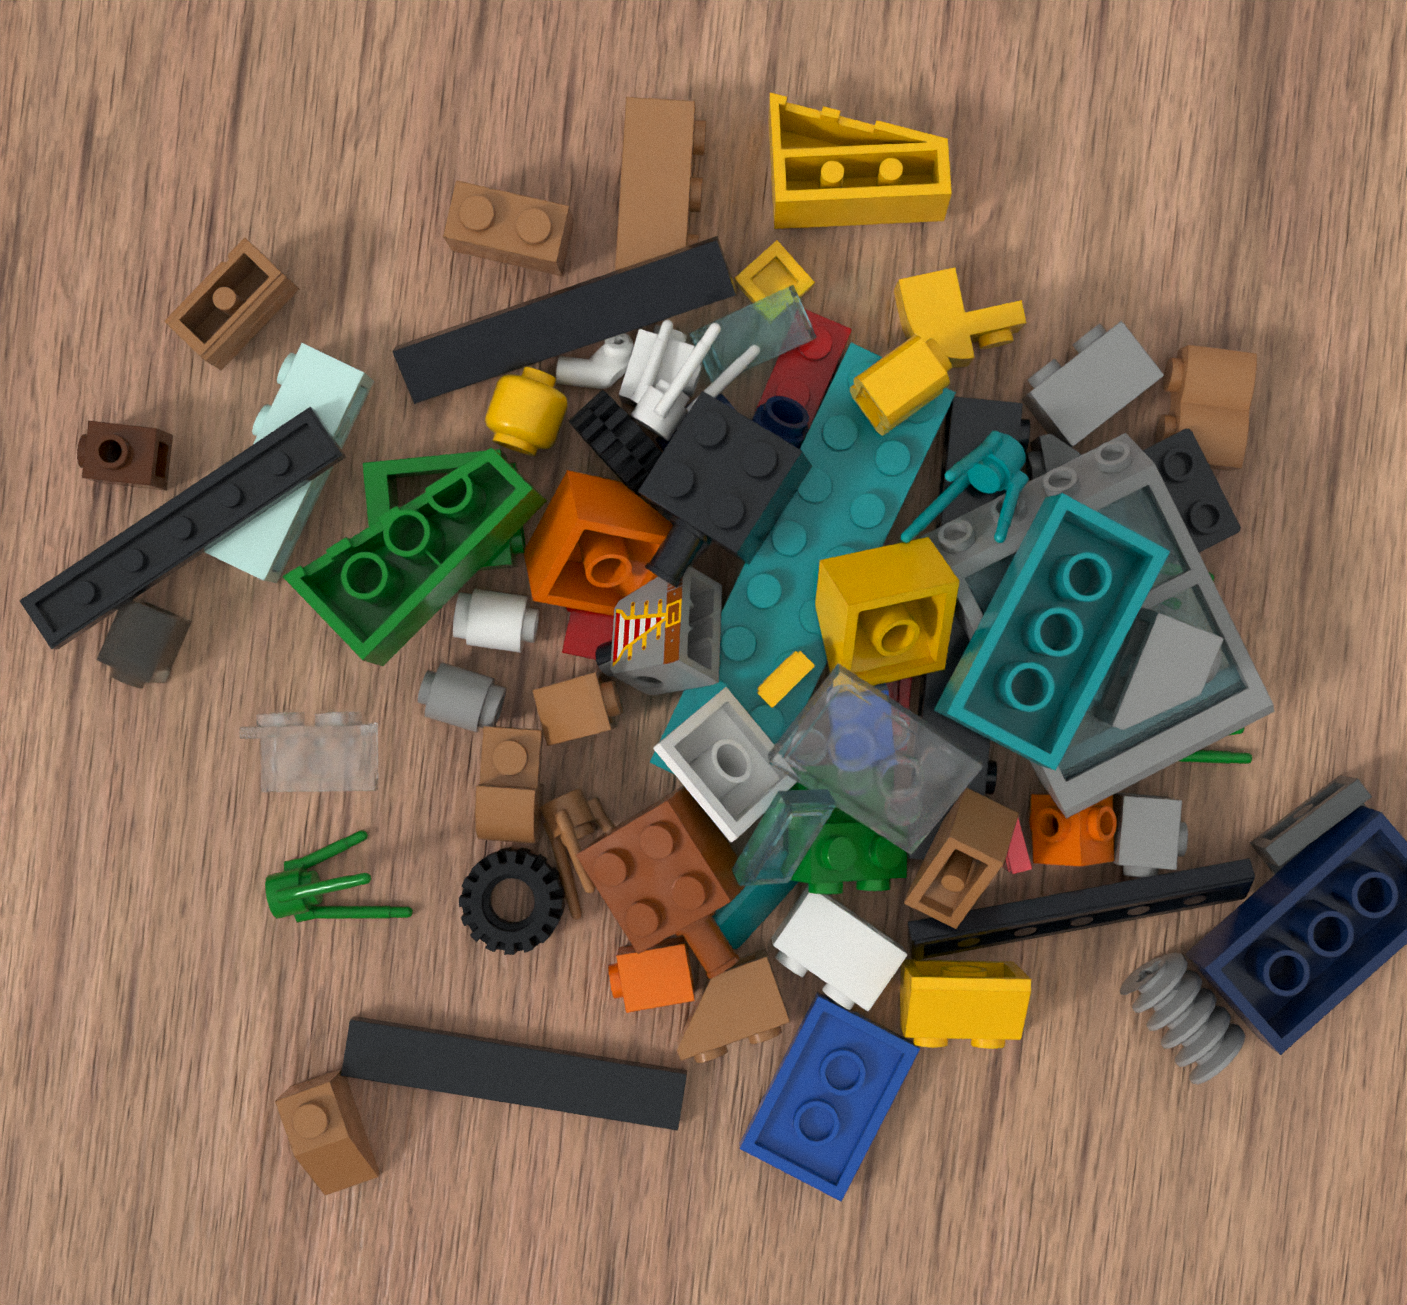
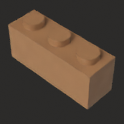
M626 97L615 271L699 242V234H689L690 212L701 213L703 177H692L694 155L704 156L706 121L696 120L695 101Z

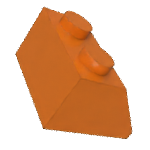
M567 470L525 548L524 558L533 601L614 616V608L618 601L658 577L646 569L645 566L651 561L673 524L622 482Z

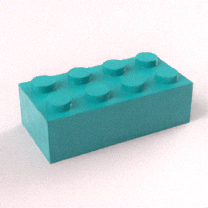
M1063 493L1045 497L934 710L1031 762L1056 771L1170 551Z

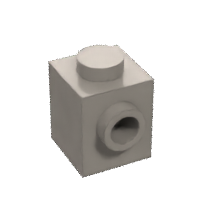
M1120 792L1113 794V810L1117 820L1114 834L1115 861L1113 863L1124 866L1123 875L1145 878L1158 875L1159 869L1177 870L1178 856L1183 857L1185 855L1188 843L1187 824L1180 822L1182 800L1167 796Z

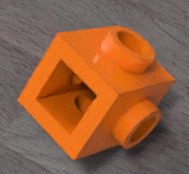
M1049 793L1031 794L1029 824L1032 832L1034 864L1088 866L1115 861L1114 834L1117 820L1113 810V795L1066 819Z

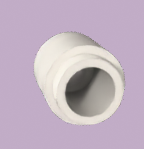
M474 589L473 594L460 592L454 613L453 637L466 639V644L471 646L521 653L525 642H535L539 622V609L530 608L529 596Z

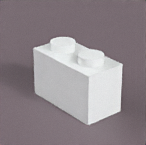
M808 885L771 937L773 946L780 950L775 958L781 964L801 977H804L808 970L826 982L822 991L848 1010H851L856 1003L866 1011H869L908 955L903 946L830 895L809 893Z

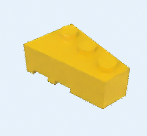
M770 92L768 125L774 229L937 222L945 220L952 195L947 138L876 120L875 125L840 116V110L825 106L820 111L789 103L786 96Z

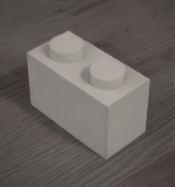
M1122 321L1108 332L1101 324H1098L1073 344V347L1079 354L1061 367L1057 360L1053 359L1028 379V382L1034 389L1021 400L1048 434L1054 435L1071 448L1164 376Z

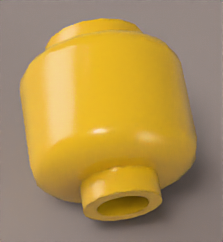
M524 367L521 376L514 374L504 375L498 380L485 416L486 426L495 433L492 439L494 443L529 456H536L538 449H549L554 446L568 409L567 398L562 392L554 388L556 382L554 376L534 368Z

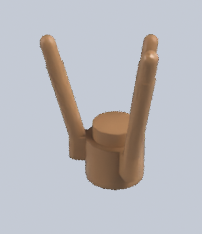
M581 789L563 794L540 807L546 821L543 827L552 845L561 883L564 887L565 899L568 903L570 915L575 920L581 917L582 912L565 847L568 849L585 892L593 893L595 885L576 857V854L582 850L579 841L595 833L591 825L593 821L599 825L604 833L615 827L614 823L605 814L598 797L586 801Z

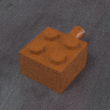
M684 785L601 834L576 854L579 862L637 954L676 934V936H684L709 979L723 973L740 959L738 953H735L712 915L715 914L716 910L730 903L751 881V878L721 830Z

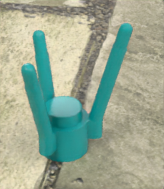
M995 430L992 431L982 444L946 471L945 479L949 482H954L901 534V540L905 543L910 542L972 484L977 490L988 494L1004 489L1007 490L994 535L997 543H1003L1011 526L1019 494L1029 481L1028 476L1020 471L1026 462V454L1021 444L1010 435Z

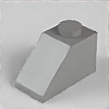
M1141 607L1127 634L1094 717L1111 726L1125 730L1201 695L1205 683L1211 682L1219 670L1222 659L1219 649L1224 638Z

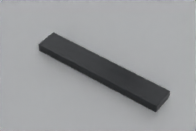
M718 236L398 345L392 352L412 400L416 404L736 296V288Z
M309 407L19 601L51 649H60L346 458V456L315 409Z
M1250 858L974 909L968 912L957 929L932 917L909 921L908 944L911 958L916 961L1243 900L1250 891L1255 874Z
M353 1016L349 1022L341 1076L678 1131L687 1070Z

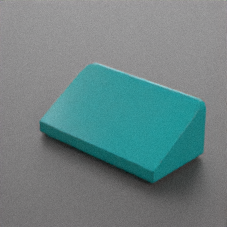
M782 840L780 842L776 841L748 872L751 881L730 903L719 908L712 915L733 949H738L798 884V881L785 879V843Z

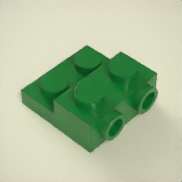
M880 761L868 767L849 766L846 762L790 763L801 778L786 792V880L808 883L809 893L841 894L843 893V882L856 881L857 890L887 891L891 889V879L907 878V820L893 819L894 762Z

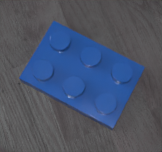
M817 992L739 1143V1149L842 1202L919 1053L920 1047L914 1045L913 1041L853 1010L844 1008L834 1000Z

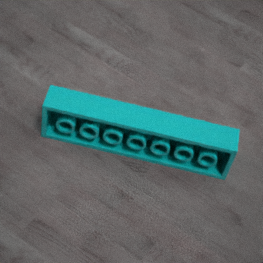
M852 342L850 343L800 448L812 467L749 565L744 564L721 612L719 683L684 690L660 741L727 687L783 755L827 663L815 607L819 562L822 559L883 546L956 392L944 388L941 395L882 436L874 429L852 398L850 387L854 384L856 376L883 357ZM794 651H801L815 667L771 708L756 693L758 691L757 687ZM655 751L649 763L674 774Z

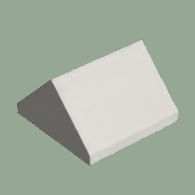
M727 687L653 748L730 842H733L801 778Z

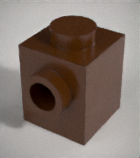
M88 420L87 434L81 436L77 449L78 465L80 468H83L82 478L104 484L167 491L173 435L158 428Z

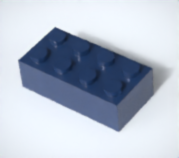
M1361 805L1306 846L1184 955L1256 1037L1279 1055H1282L1407 944V841L1382 812Z

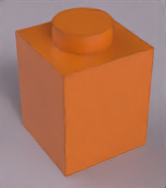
M684 936L665 939L640 954H637L632 945L619 947L616 955L617 963L608 965L613 998H624L626 1013L695 1001V986L687 941Z

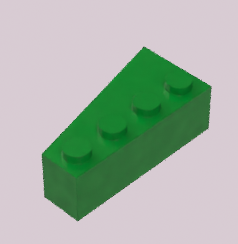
M492 447L426 487L425 493L402 507L395 506L378 517V522L350 539L345 537L327 548V553L305 567L300 565L282 576L363 661L384 666L547 502Z

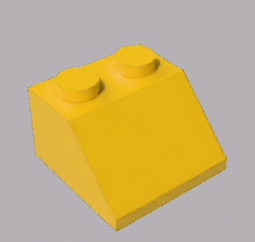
M929 537L911 540L908 543L902 542L820 560L815 607L833 687L837 694L945 669L960 581Z
M905 959L901 964L900 1029L905 1038H913V1044L921 1047L948 1046V1038L971 1039V1046L978 1048L1005 1047V1040H1021L1031 995V978L1014 961H915V959Z

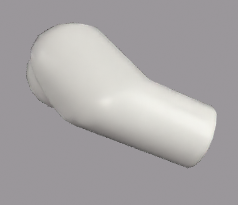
M626 333L605 339V344L589 359L559 356L556 384L595 389L611 387L626 373L633 350V340Z

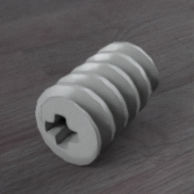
M1169 953L1145 963L1131 973L1123 982L1120 993L1121 995H1127L1136 990L1140 991L1141 994L1133 1003L1132 1009L1135 1013H1141L1150 1008L1155 1010L1146 1023L1147 1028L1150 1031H1156L1164 1026H1168L1169 1030L1161 1039V1045L1164 1049H1170L1179 1044L1184 1046L1175 1057V1063L1179 1067H1184L1196 1061L1198 1065L1192 1070L1189 1080L1191 1083L1199 1085L1219 1074L1230 1064L1242 1048L1245 1034L1239 1025L1230 1023L1231 1016L1225 1007L1215 1006L1217 999L1210 989L1201 988L1202 980L1198 973L1191 970L1186 971L1188 965L1186 958L1180 953Z

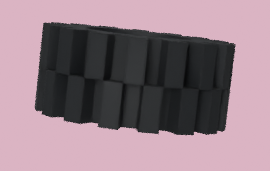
M601 390L568 422L617 477L640 497L641 494L638 490L662 455V452L622 407L604 390Z
M509 847L487 855L471 869V872L465 877L461 886L463 887V892L459 896V907L463 908V915L461 916L463 925L470 927L472 930L470 936L476 942L480 939L487 944L485 949L492 952L499 949L505 951L504 955H515L517 951L524 950V953L533 950L538 944H543L551 936L564 913L565 893L564 887L559 880L558 870L556 867L552 868L546 862L548 859L543 855L531 853V849L522 847L520 849H511ZM513 878L525 882L534 894V909L522 921L509 922L503 920L493 910L491 904L492 891L499 882L505 879Z

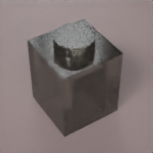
M135 598L118 609L96 660L113 667L110 676L127 685L143 689L146 682L165 683L192 621L144 599Z

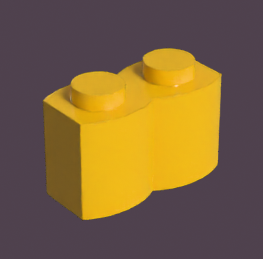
M914 335L856 376L854 384L850 387V393L874 429L884 436L943 393V389L950 384L947 371L952 369V364L944 350L933 338L925 342L920 336Z

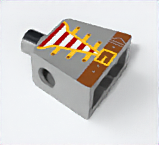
M689 566L679 581L680 584L677 588L660 577H656L618 601L614 608L612 640L600 644L595 652L596 662L600 670L605 675L614 676L649 695L665 694L719 683L722 585Z

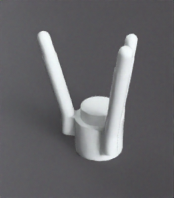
M663 321L641 382L630 398L631 401L637 404L630 416L667 441L678 430L697 400L696 398L687 408H684L690 398L682 391L720 333L721 327L717 323L709 326L673 382L670 384L660 379L654 388L653 384L673 329L672 321ZM752 345L712 382L704 392L716 398L760 354V347Z

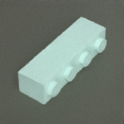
M301 343L297 354L291 352L281 365L277 376V383L281 387L272 406L269 404L264 405L256 417L252 434L257 437L253 444L307 408L312 407L342 449L374 380L364 372ZM333 466L205 551V553L263 581L277 583Z

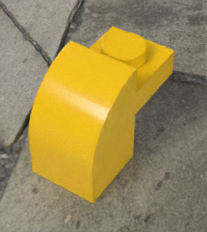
M955 267L899 279L894 288L900 323L906 339L908 340L912 336L918 335L926 342L933 338L948 356L952 368L967 367L973 361L975 356L972 342L978 341L980 349H990L1012 343L1014 341L1012 334L1018 333L1027 323L1022 300L965 312Z

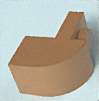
M483 726L480 782L476 786L475 804L476 834L479 840L537 844L540 841L542 816L540 807L543 802L544 784H540L543 730Z

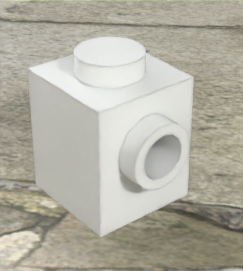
M660 325L654 326L653 333L642 329L638 331L619 392L622 403L634 407L637 406L630 398L641 382L653 345L659 334ZM672 329L666 351L653 384L654 388L660 379L671 384L695 348L694 345L685 343L687 339L686 334ZM702 364L698 366L682 391L687 396L693 397Z

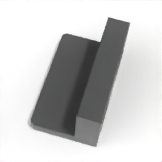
M1339 775L1250 842V844L1275 875L1306 846L1361 805L1367 807L1364 803L1372 796L1358 778Z

